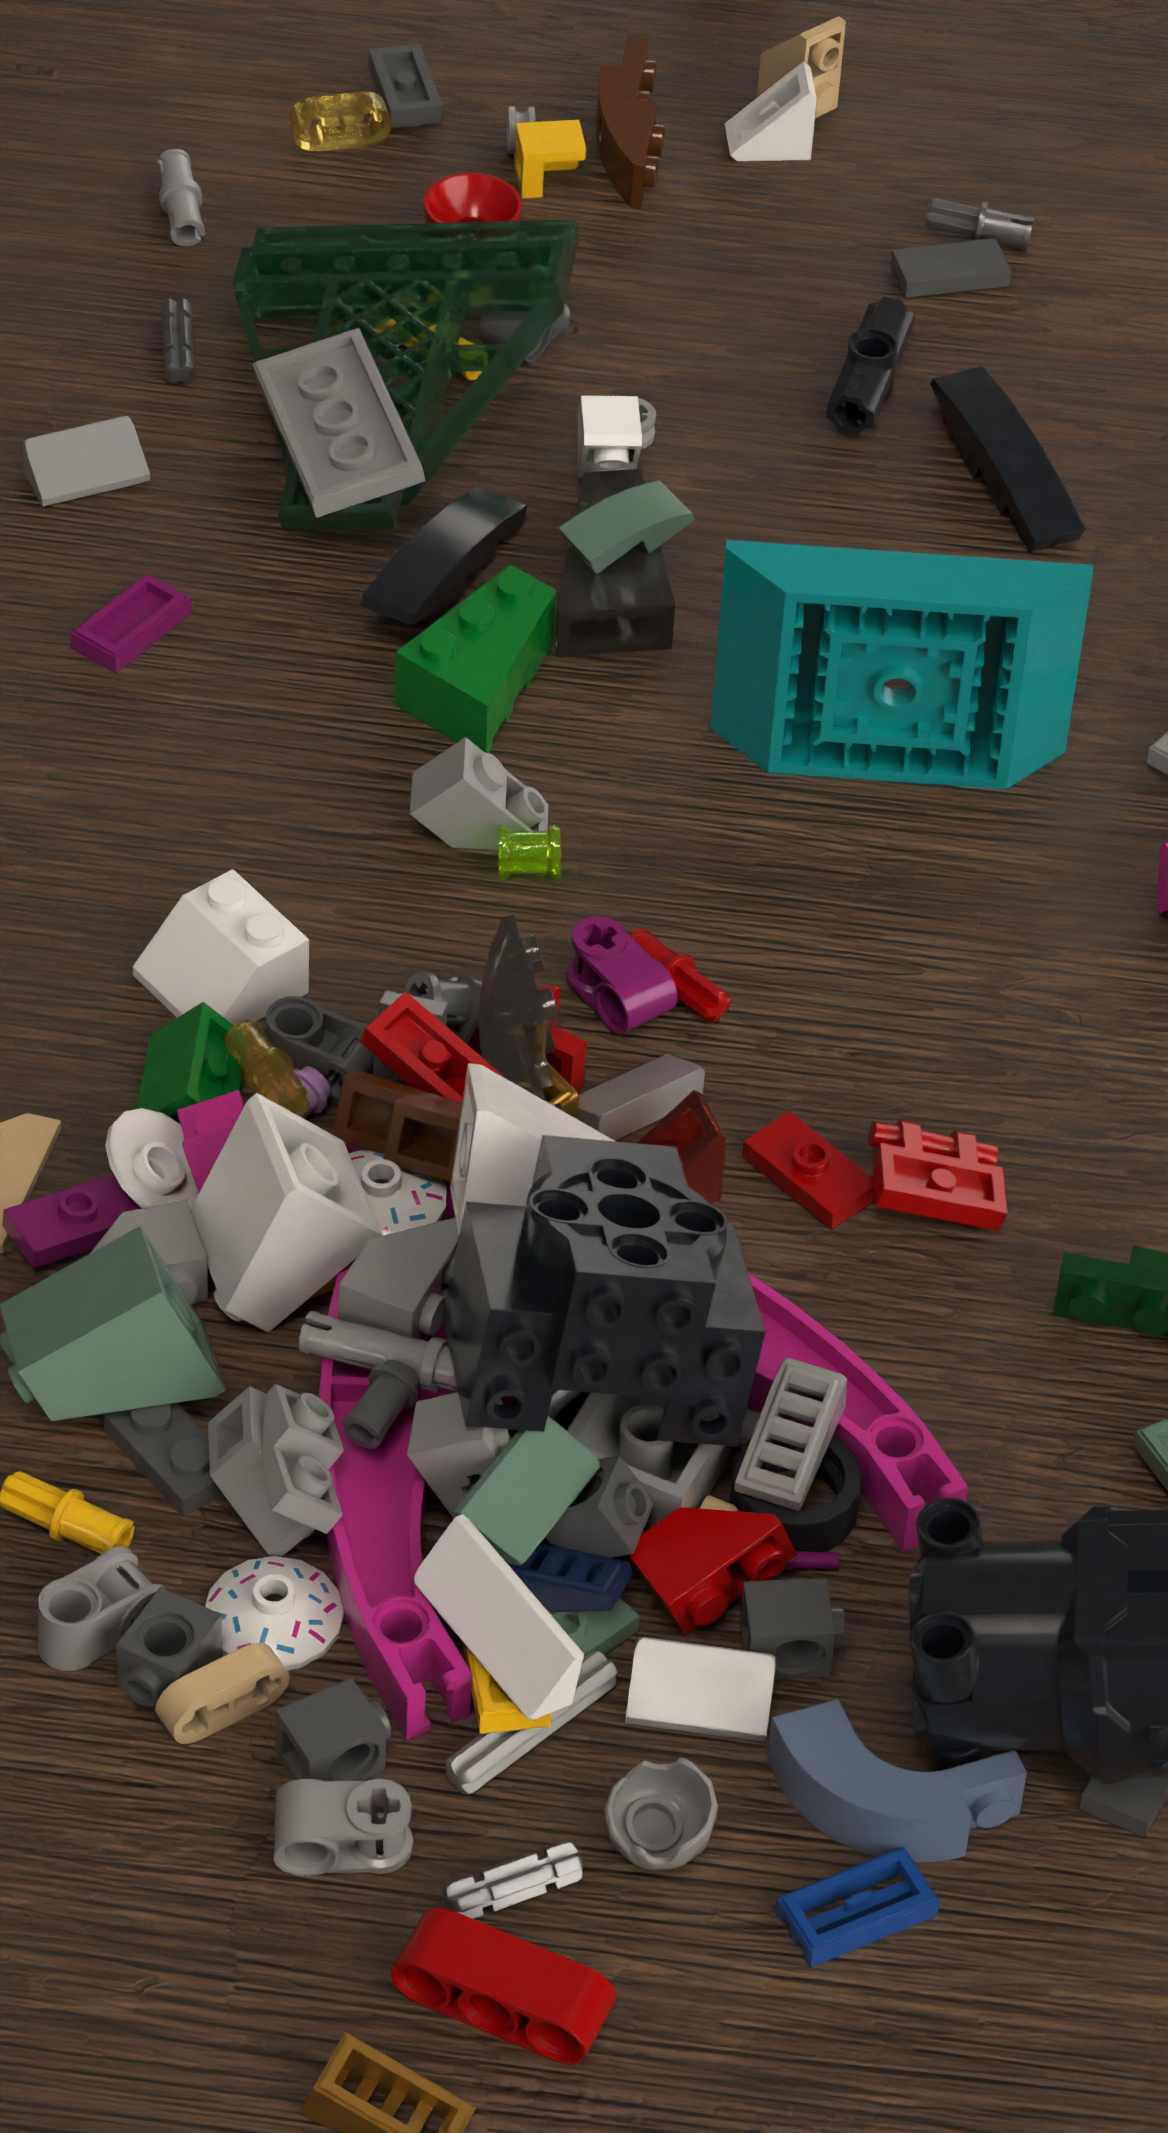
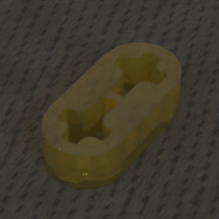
M373 92L308 97L297 102L290 110L288 116L295 143L306 151H326L375 145L387 137L392 126L385 101L380 95ZM373 114L369 117L368 123L359 124L363 121L364 115ZM321 119L317 122V128L307 129L311 126V120Z

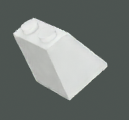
M468 1063L450 1185L458 1236L460 1234L466 1201L526 1206L542 1135L604 1141L614 1140L483 1065Z
M258 1093L246 1102L191 1208V1213L207 1254V1266L216 1286L214 1298L218 1306L231 1319L235 1321L244 1320L268 1333L356 1259L368 1239L382 1236L344 1141Z

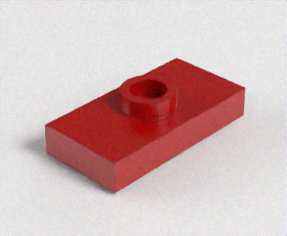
M791 1111L743 1141L742 1157L831 1230L875 1201L873 1178Z

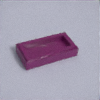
M146 573L70 633L71 649L108 670L117 673L192 613L191 597Z

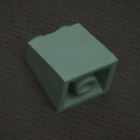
M141 1226L0 1304L6 1331L0 1333V1343L13 1366L7 1368L10 1379L23 1401L29 1404L37 1400L50 1421L212 1398L226 1391L204 1323Z

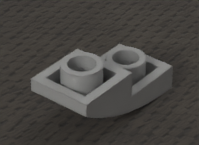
M274 1384L267 1393L262 1432L263 1471L271 1511L328 1534L343 1515L333 1486V1477L328 1471L344 1452L334 1422V1413L316 1395L311 1393H302L300 1395Z

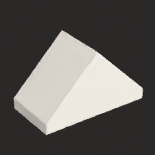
M804 61L724 123L731 157L736 161L811 160L817 98L809 65Z

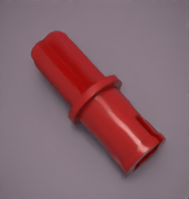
M639 928L630 934L653 959L659 961L668 970L675 983L677 999L709 1023L720 1020L731 1004L730 996L695 970V961L690 955L685 953L678 954L671 950L645 928Z

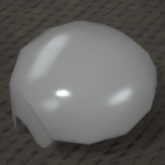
M679 1758L671 1764H655L646 1760L640 1762L610 1790L604 1808V1822L610 1844L635 1866L643 1869L670 1870L684 1866L707 1847L717 1818L718 1804L712 1780L692 1761L685 1758Z

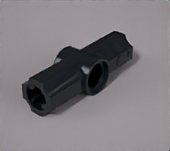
M883 296L877 303L869 304L858 331L849 337L847 358L828 401L826 418L834 422L839 432L858 436L864 429L873 428L883 401L893 392L895 371L914 325V313L904 306L901 299Z

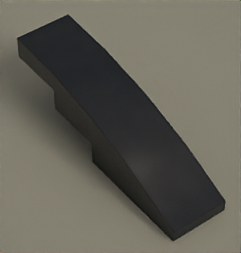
M983 366L933 378L930 385L973 479L984 477L1000 515L1011 513L1028 552L1031 553L1079 540L1086 528L1060 476L1036 435L1011 399Z
M478 486L445 507L404 545L364 592L360 606L412 626L463 597L468 575L492 562L498 540L523 526L527 505Z

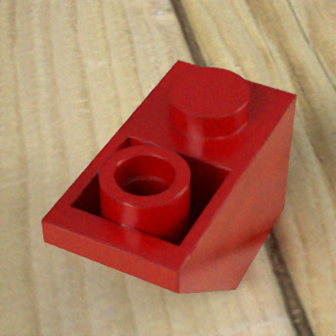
M679 1507L644 1532L639 1539L634 1554H628L627 1556L639 1578L682 1634L686 1636L698 1626L708 1625L719 1619L726 1612L729 1604L742 1595L743 1582L773 1580L782 1572L786 1563L797 1556V1553L782 1523L775 1514Z

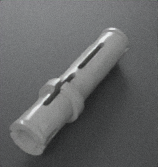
M310 1311L307 1314L306 1322L311 1323L312 1327L307 1324L302 1325L299 1337L300 1353L328 1358L372 1370L377 1365H384L388 1360H397L415 1371L420 1380L419 1387L421 1390L435 1393L439 1388L458 1392L448 1341L446 1339L432 1337L428 1342L336 1319L316 1311Z

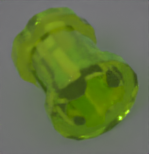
M498 825L499 880H508L511 874L544 873L548 874L551 880H560V825H550L548 831L532 832L510 831L508 825Z

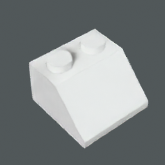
M232 869L182 895L133 965V976L177 1018L200 1003L205 1002L241 1030L265 1017L269 1006L276 1000L292 996L302 997L309 993V939Z

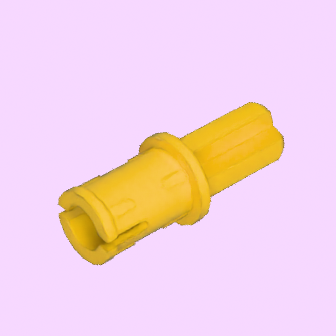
M21 1471L8 1475L2 1484V1490L0 1491L1 1507L48 1529L52 1540L61 1542L64 1538H67L99 1554H103L117 1546L129 1547L135 1530L134 1522L128 1518L123 1519L85 1501L84 1495L80 1490L71 1489L65 1492Z

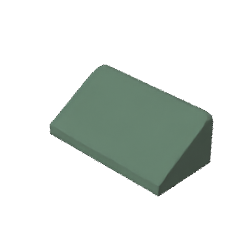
M548 1416L544 1432L519 1430L453 1513L456 1517L464 1514L469 1518L506 1563L522 1565L595 1475L601 1463L587 1447Z

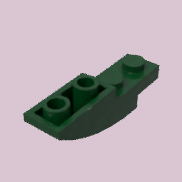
M1133 1245L1130 1263L1126 1264L1064 1252L1053 1315L1077 1319L1083 1322H1094L1137 1330L1153 1335L1168 1336V1253Z

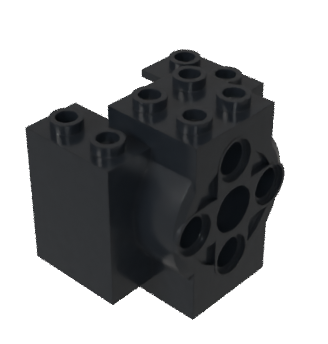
M542 1135L526 1206L466 1201L442 1315L465 1426L544 1432L553 1390L667 1398L658 1433L660 1441L738 1446L766 1330L734 1225L728 1224V1219L721 1210L716 1208L702 1194L687 1185L676 1147ZM505 1396L517 1398L508 1405L496 1404L497 1400ZM718 1412L719 1417L714 1420H701L707 1413Z

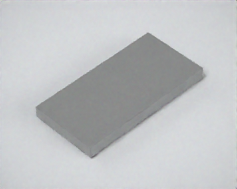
M359 328L252 363L256 380L316 518L426 481L419 458Z

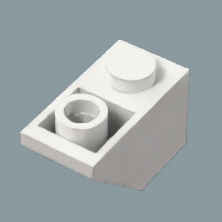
M581 396L578 408V478H591L593 484L602 486L619 485L625 482V478H634L642 448L638 396Z

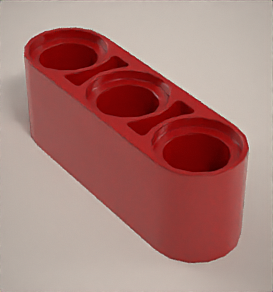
M442 1907L430 1908L424 1912L390 1972L391 1980L396 1988L415 2003L565 2065H576L584 2061L617 2000L615 1988L608 1979L596 1970Z

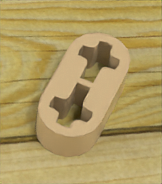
M253 1643L171 1683L157 1700L155 1711L175 1741L181 1744H191L233 1725L274 1703L287 1688L290 1675L270 1646L265 1643Z

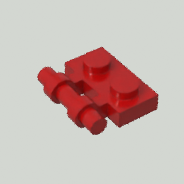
M901 1119L895 1125L878 1121L872 1122L868 1134V1145L878 1148L872 1159L876 1207L956 1222L963 1225L996 1231L1000 1230L1008 1210L1003 1167L995 1166L998 1158V1147L996 1145L977 1142L974 1134L953 1131L950 1136L923 1131L919 1123Z

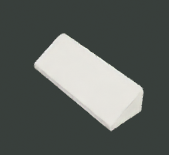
M464 1514L455 1517L419 1566L414 1576V1584L525 1717L530 1720L537 1719L571 1705L584 1653L470 1519Z

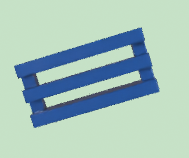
M901 1847L777 1897L775 1913L781 1923L788 1922L790 1926L789 1936L795 1945L801 1944L803 1946V1958L809 1968L936 1917L940 1901L905 1847ZM900 1875L905 1879L873 1893L867 1890L847 1898L845 1904L809 1919L805 1915Z

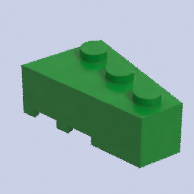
M510 564L396 651L395 706L452 740L459 742L466 737L482 751L489 753L492 749L493 737L502 723L506 724L513 713L514 701L522 688L527 689L553 644L556 590Z

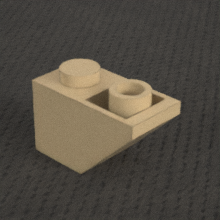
M838 16L762 52L757 96L759 97L804 61L811 68L817 98L815 118L836 109L838 106L846 21Z

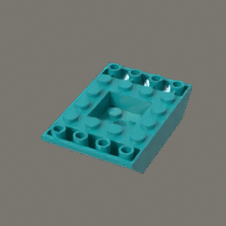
M726 540L710 729L767 773L1008 789L1066 752L1093 576V565ZM892 679H903L910 682L911 685L906 689H892L886 687L884 683Z

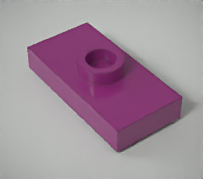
M113 1173L4 1209L2 1226L34 1269L94 1249L123 1212L142 1208L122 1189Z

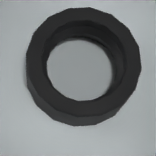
M832 1436L815 1477L829 1485L836 1493L835 1499L816 1509L804 1511L784 1509L771 1502L734 1491L735 1481L750 1444V1438L735 1458L729 1503L735 1505L740 1512L775 1514L782 1523L795 1551L826 1552L841 1544L856 1524L862 1482V1472L856 1455L839 1438ZM774 1439L772 1441V1444L804 1453L805 1450ZM763 1462L761 1465V1469L774 1473L792 1471Z

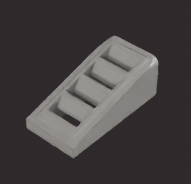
M792 1358L783 1359L771 1385L737 1475L734 1491L800 1511L846 1407L847 1379L844 1375ZM785 1414L797 1419L814 1423V1426L809 1427L797 1422H793L784 1419L783 1416ZM774 1439L805 1450L804 1453L772 1444V1441ZM763 1462L795 1471L796 1475L793 1479L761 1469V1465Z

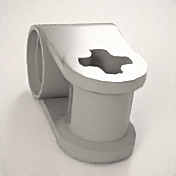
M117 1546L109 1549L93 1562L63 1578L51 1581L42 1589L38 1597V1653L41 1659L50 1667L61 1671H77L88 1667L95 1660L115 1650L116 1644L160 1587H164L161 1584H152L138 1568V1557L131 1549L126 1546Z
M380 1778L367 1781L299 1779L283 1784L275 1795L273 1859L276 1866L292 1875L307 1877L324 1873L369 1872L385 1874L398 1870L410 1859L414 1847L412 1832L408 1826L412 1814L410 1796L403 1786L392 1780ZM378 1798L383 1799L384 1813H377L376 1800ZM383 1839L384 1853L379 1855L376 1852V1840Z

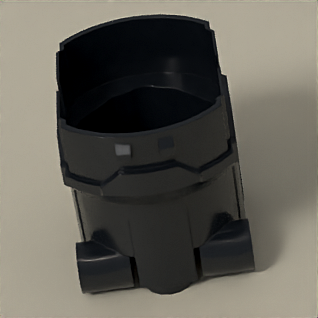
M944 1498L926 1505L919 1513L916 1521L921 1557L910 1572L909 1613L911 1633L909 1639L914 1665L912 1683L914 1730L916 1737H921L926 1743L930 1772L942 1771L992 1757L991 1751L1066 1750L1067 1756L1101 1784H1117L1129 1778H1168V1509L1120 1510L1109 1505H1095L1062 1533L1061 1540L983 1542L979 1513L972 1504L962 1499Z

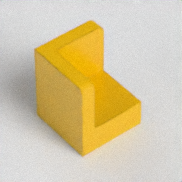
M579 120L516 123L514 169L521 199L543 197L544 171L574 170L578 168L579 161L586 159V145Z

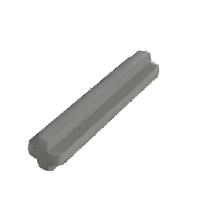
M592 1651L585 1655L573 1703L551 1713V1727L478 1735L447 1758L445 1775L448 1781L455 1785L462 1794L474 1793L616 1685L615 1675L618 1672L614 1663L607 1660L600 1651Z

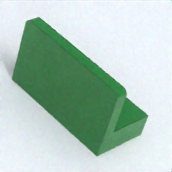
M205 1002L200 1003L161 1027L149 1039L136 1109H148L171 1117L177 1113L178 1109L239 1090L248 1036Z

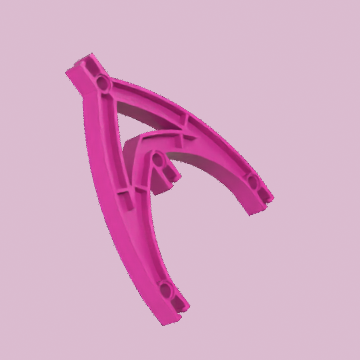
M347 1141L348 1153L367 1148ZM444 1179L443 1181L447 1186L446 1212L441 1221L455 1218L450 1190L451 1181ZM355 1259L337 1275L328 1316L338 1319L339 1284ZM748 1273L766 1333L747 1409L759 1413L762 1412L771 1385L784 1358H792L844 1375L847 1379L846 1407L833 1436L839 1438L856 1455L862 1472L860 1491L899 1549L905 1552L918 1547L916 1521L919 1513L925 1507V1502L930 1504L944 1498H956L966 1501L968 1485L926 1425L872 1368L802 1309ZM442 1322L435 1335L425 1334L422 1340L429 1342L432 1337L447 1340L444 1322ZM322 1357L319 1398L333 1411L334 1422L344 1448V1452L328 1470L333 1477V1486L343 1513L342 1517L328 1534L325 1533L331 1568L336 1587L340 1593L344 1616L360 1660L369 1679L407 1741L427 1733L431 1728V1722L425 1714L426 1691L421 1684L423 1681H430L447 1703V1716L451 1723L470 1717L472 1673L435 1613L432 1604L414 1584V1576L422 1563V1530L433 1491L407 1455L416 1402L412 1407L401 1410L377 1448L362 1447L343 1431L345 1426L341 1425V1422L347 1413L352 1411L369 1387L368 1375L372 1370ZM418 1387L419 1398L417 1401L456 1393V1391L439 1388L437 1392L432 1393L421 1390ZM581 1392L566 1406L573 1415L572 1422L591 1392ZM513 1396L502 1397L506 1405L511 1404L517 1399ZM785 1414L783 1416L784 1419L793 1422H797L809 1427L814 1426V1423L797 1419Z

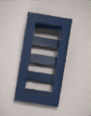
M543 1543L537 1546L522 1565L507 1563L549 1613L611 1611L633 1576L630 1562Z

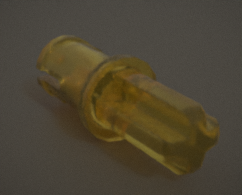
M245 1020L235 1024L225 1037V1047L244 1069V1080L248 1087L257 1093H262L265 1098L294 1114L297 1112L305 1113L310 1104L306 1098L307 1089L293 1072V1061L290 1055L282 1048L275 1047L259 1023H256L254 1026L252 1020Z

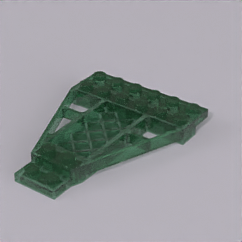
M576 220L257 228L252 247H242L232 282L254 362L296 349H262L254 324V320L258 317L319 316L312 343L359 328L373 360L375 361L380 357H384L387 360L378 366L377 369L419 458L426 480L425 482L316 518L269 410L288 473L278 511L282 530L395 529L400 505H409L564 310L580 238ZM530 311L505 344L458 345L464 319L471 313ZM390 319L397 322L380 334L374 330ZM436 324L434 332L429 329V327ZM413 337L419 340L418 343L403 352L396 348ZM427 361L424 371L420 365ZM482 371L439 425L451 376L457 372ZM403 375L410 379L394 390L387 387V385ZM417 400L416 408L414 409L409 404Z

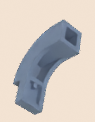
M839 1699L772 1717L767 1761L785 1796L810 1824L823 1834L853 1850L879 1857L905 1847L914 1862L951 1860L966 1855L971 1828L978 1826L981 1828L995 1827L1004 1823L1010 1817L1020 1814L1027 1771L1016 1750L942 1771H911L891 1765L870 1752L856 1735Z

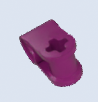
M591 916L582 919L575 925L571 935L575 958L570 961L567 967L566 982L570 989L579 995L600 1016L608 1029L615 1034L622 1035L675 1008L677 1004V990L670 973L663 964L653 959L626 932L621 924L604 916Z

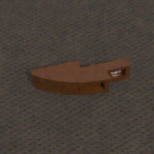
M628 36L622 66L604 64L600 66L596 135L600 158L610 181L631 208L641 209L645 187L655 188L658 160L662 155L665 125L656 124L657 102L650 101V92H653L655 85L657 61L647 60L649 38Z
M353 1069L344 1075L333 1135L339 1139L383 1152V1159L394 1162L400 1168L451 1181L462 1103Z

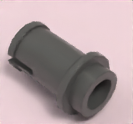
M388 1360L384 1365H377L368 1375L369 1387L352 1411L347 1413L341 1422V1425L345 1426L343 1429L345 1434L362 1447L377 1448L401 1410L412 1407L419 1398L417 1388L420 1385L418 1375L408 1365L397 1360Z

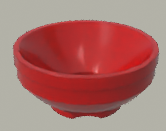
M482 173L454 174L436 181L428 188L424 195V218L430 231L453 250L459 253L470 251L486 253L516 232L521 218L522 200L520 194L512 185L495 176ZM465 228H477V229H480V230H478V231H473V230H462V229H465Z

